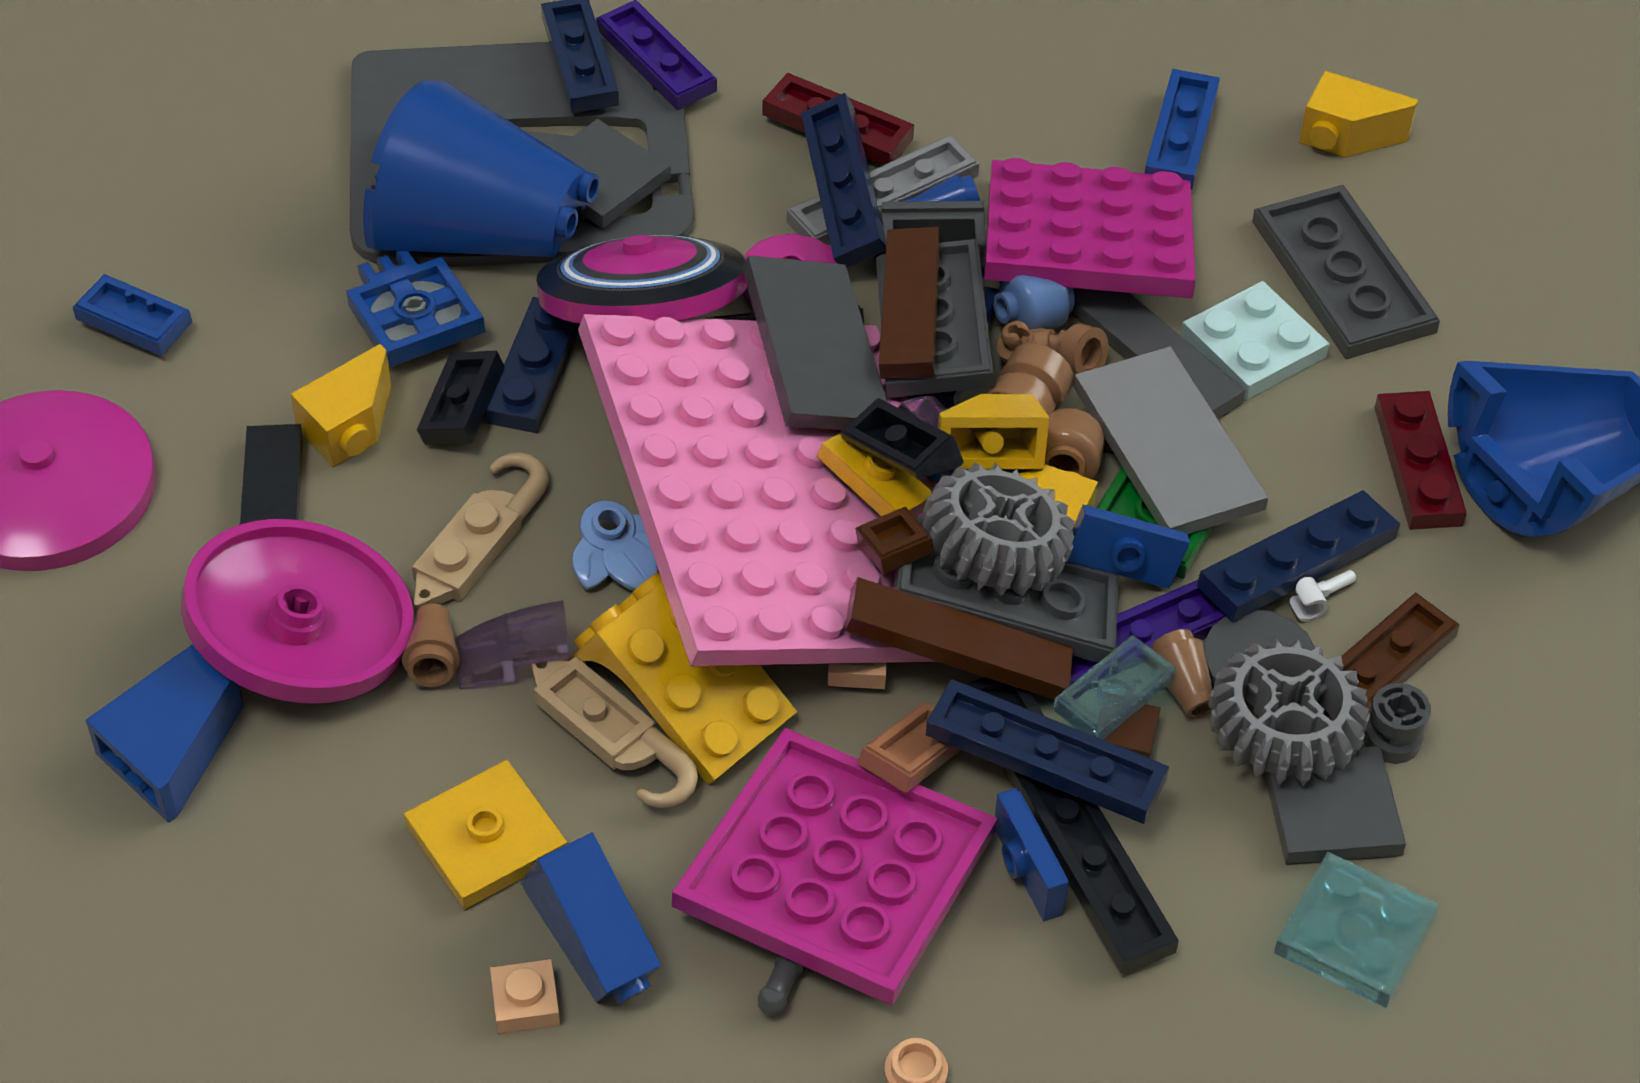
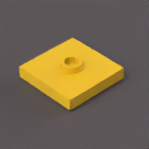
M508 760L403 813L406 827L464 910L523 879L538 858L568 844Z

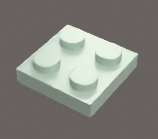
M1264 281L1183 321L1180 335L1246 390L1245 400L1327 358L1330 345Z

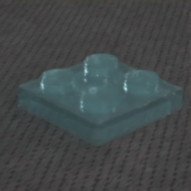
M1327 852L1279 936L1274 953L1387 1008L1435 918L1439 904Z

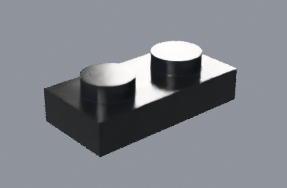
M497 351L456 352L449 354L417 428V432L425 445L473 443L505 366Z

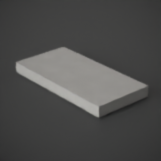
M1171 346L1075 374L1073 385L1075 391L1090 415L1099 422L1104 431L1105 440L1158 525L1190 534L1266 510L1269 497Z

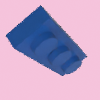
M1172 69L1144 173L1173 172L1178 174L1183 180H1189L1191 189H1193L1218 93L1220 77Z

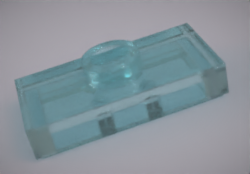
M1132 635L1055 698L1053 711L1076 729L1104 739L1174 680L1176 667Z

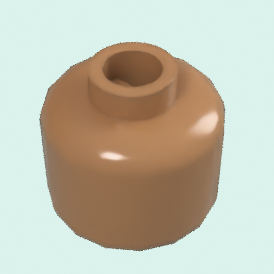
M1061 408L1048 414L1050 419L1044 465L1075 472L1089 479L1094 478L1100 467L1105 447L1104 431L1099 422L1089 413L1076 408Z

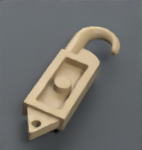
M516 452L503 455L490 465L489 470L493 474L498 473L504 468L521 467L528 471L530 476L516 494L502 490H486L478 494L473 493L412 566L414 581H416L414 598L416 613L420 607L430 603L442 604L451 599L461 602L522 528V520L544 495L549 484L548 469L540 459L532 454Z
M536 654L529 655L530 667L536 685L533 689L535 704L613 770L616 768L620 770H635L658 759L677 776V784L668 792L659 794L639 789L636 797L648 806L668 808L685 802L694 793L698 781L695 763L684 750L656 728L654 720L578 657L575 656L572 660L565 661Z

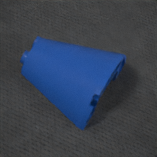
M427 79L414 85L400 99L385 123L375 147L371 162L380 165L375 175V189H365L363 227L366 247L375 250L555 257L564 240L570 239L576 230L578 223L577 210L583 211L587 203L591 204L596 199L600 187V177L574 163L450 83Z
M1460 361L1457 363L1448 399V427L1457 428L1461 453L1453 456L1461 478L1475 502L1492 520L1514 533L1531 537L1562 533L1578 525L1640 484V377L1634 372L1480 361Z

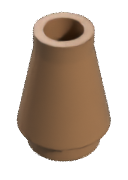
M435 603L423 605L418 609L415 625L402 656L403 667L410 679L424 687H438L446 684L460 665V657L450 624V612L446 607Z
M1188 629L1175 630L1155 640L1150 646L1152 654L1150 666L1182 706L1186 717L1192 719L1210 713L1208 705L1213 688L1202 640L1194 638L1192 632Z

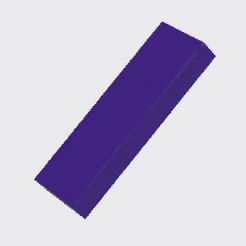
M637 0L596 17L600 34L676 110L717 92V78Z

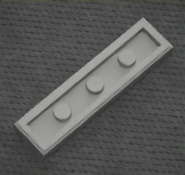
M949 135L870 171L880 218L882 202H904L920 195L955 174H958L959 178L968 175L975 178L979 174V162L952 135ZM819 195L787 209L786 222L797 234L814 237L828 246L830 245Z

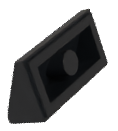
M877 398L840 432L842 439L917 479L955 469L964 463L954 436L880 398Z

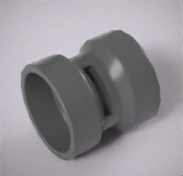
M1393 683L1380 688L1373 697L1369 722L1364 732L1363 741L1365 746H1380L1384 762L1398 764L1413 759L1421 748L1424 730L1428 725L1431 715V705L1427 696L1420 689L1410 684Z

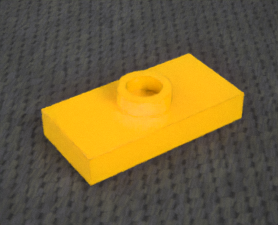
M841 434L823 442L817 453V457L880 516L905 506L912 515L916 516L923 512L928 496L932 495V491L919 479L842 439Z

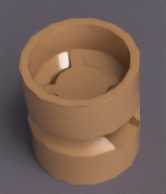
M1026 343L1015 349L1001 370L1000 376L994 382L995 387H990L986 394H1034L1045 412L1049 414L1056 411L1063 403L1073 386L1074 374L1064 357L1052 348L1041 344Z

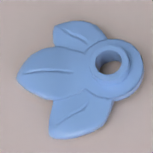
M608 500L595 502L585 509L579 523L582 540L573 552L572 566L576 577L586 590L600 585L610 576L625 588L634 591L643 582L657 573V564L640 515H633L623 505ZM599 521H611L617 525V528L606 530L600 526Z

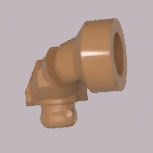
M1013 321L1003 328L997 342L996 351L1003 362L1006 363L1018 346L1026 343L1041 344L1052 348L1063 356L1071 366L1075 376V374L1104 366L1109 345L1105 332L1100 328L1090 325L1074 324L1068 330L1061 329L1059 334H1055L1054 329L1038 328L1030 330L1026 323Z

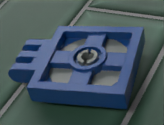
M397 251L395 255L398 266L395 267L390 258L385 255L376 259L379 273H375L369 262L358 265V273L364 285L346 291L350 309L374 346L381 344L386 349L389 368L486 332L483 315L442 257L418 265L409 251Z

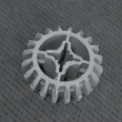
M973 463L969 470L957 467L950 476L941 477L939 483L935 485L932 495H929L923 510L925 515L922 527L932 537L934 553L931 555L940 556V568L954 569L957 572V581L968 577L977 583L978 591L983 586L993 587L1000 596L1007 589H1011L1016 594L1023 596L1028 588L1041 591L1046 583L1054 582L1057 575L1062 572L1073 549L1074 535L1072 529L1075 521L1067 516L1068 505L1055 501V490L1042 489L1038 486V478L1028 480L1019 476L1017 469L1012 473L1002 471L996 463L990 470L984 469L980 464Z
M1274 636L1271 642L1268 643L1267 649L1252 641L1249 648L1246 649L1245 655L1234 652L1232 658L1228 660L1227 667H1221L1220 672L1216 675L1214 690H1211L1208 705L1211 713V732L1219 734L1220 751H1234L1235 767L1246 763L1254 765L1255 779L1267 771L1275 774L1278 785L1287 778V775L1295 776L1302 786L1310 780L1311 773L1326 781L1328 776L1332 774L1333 768L1344 770L1345 766L1350 762L1351 756L1356 755L1357 750H1360L1365 736L1363 732L1366 731L1368 726L1369 709L1366 708L1368 701L1366 689L1357 687L1359 683L1357 671H1342L1344 665L1341 655L1330 659L1323 657L1324 653L1321 644L1310 651L1302 648L1299 638L1290 647H1285ZM1245 700L1252 706H1254L1253 713H1255L1259 717V719L1255 718L1254 715L1250 712L1245 703ZM1325 709L1328 712L1331 720L1324 715Z

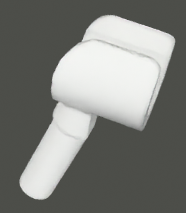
M1348 570L1318 583L1311 577L1300 579L1295 588L1297 595L1292 596L1289 601L1298 619L1302 622H1309L1322 616L1329 605L1325 597L1355 583L1356 575L1352 570Z

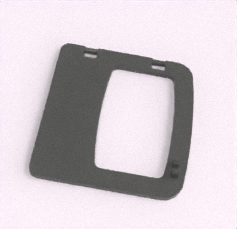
M602 39L618 88L619 105L571 113L549 42L371 50L362 52L353 59L351 69L349 230L353 248L363 259L377 264V258L387 255L394 265H398L395 255L396 250H375L366 247L363 227L365 189L371 188L376 164L372 163L371 160L380 134L387 122L388 115L391 114L406 92L421 81L430 79L450 83L519 128L588 126L596 119L601 120L608 126L638 127L647 135L648 151L671 165V178L665 183L678 182L679 194L662 195L660 186L651 193L652 207L649 211L618 217L603 229L590 220L578 221L573 236L570 239L564 240L555 257L409 251L418 265L442 257L448 266L550 262L559 256L589 245L635 235L687 237L692 232L694 211L684 107L676 110L657 90H653V86L606 39Z

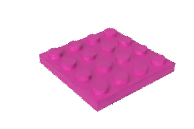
M1009 158L1004 161L992 160L984 280L1010 282L1016 276L1027 275L1048 279L1064 287L1193 298L1196 279L1190 181L1183 180L1178 174L1168 171L1146 174L1130 172L1121 167H1108L1104 170L1080 168L1078 165L1068 162L1046 165L1030 163L1021 158Z
M784 728L672 891V907L892 1006L993 838L998 818L919 784L909 792L904 793L860 766L858 758Z

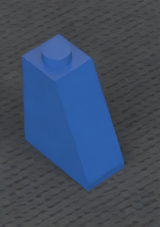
M192 644L85 721L96 755L169 823L181 812L242 710L243 703L238 684L214 669Z
M591 832L538 858L521 881V884L595 1002L597 1003L613 995L617 1004H620L649 989L651 985L646 977L655 972L661 966V963L594 833Z

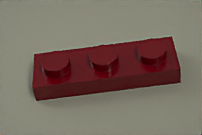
M787 72L762 100V115L805 133L801 112L841 94ZM849 98L854 106L866 159L881 165L896 160L913 140L914 124Z
M1430 391L1378 394L1374 409L1409 530L1462 527L1467 511Z

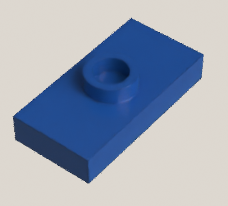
M103 274L73 306L76 320L160 356L168 350L192 323L189 309L106 274Z
M1083 504L1072 529L1074 535L1073 549L1068 562L1169 589L1190 542L1188 534L1185 532Z
M1014 788L997 794L995 817L998 820L996 833L1003 844L1002 856L1009 874L1014 879L1020 877L1043 922L1062 916L1065 909L1069 880L1021 791Z

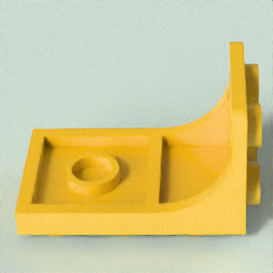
M659 572L632 592V595L620 605L615 604L594 620L588 629L574 639L573 642L579 650L567 660L570 661L576 656L582 662L593 661L599 663L616 674L636 695L668 737L690 756L696 765L697 773L707 785L717 779L797 713V710L761 665L690 666Z

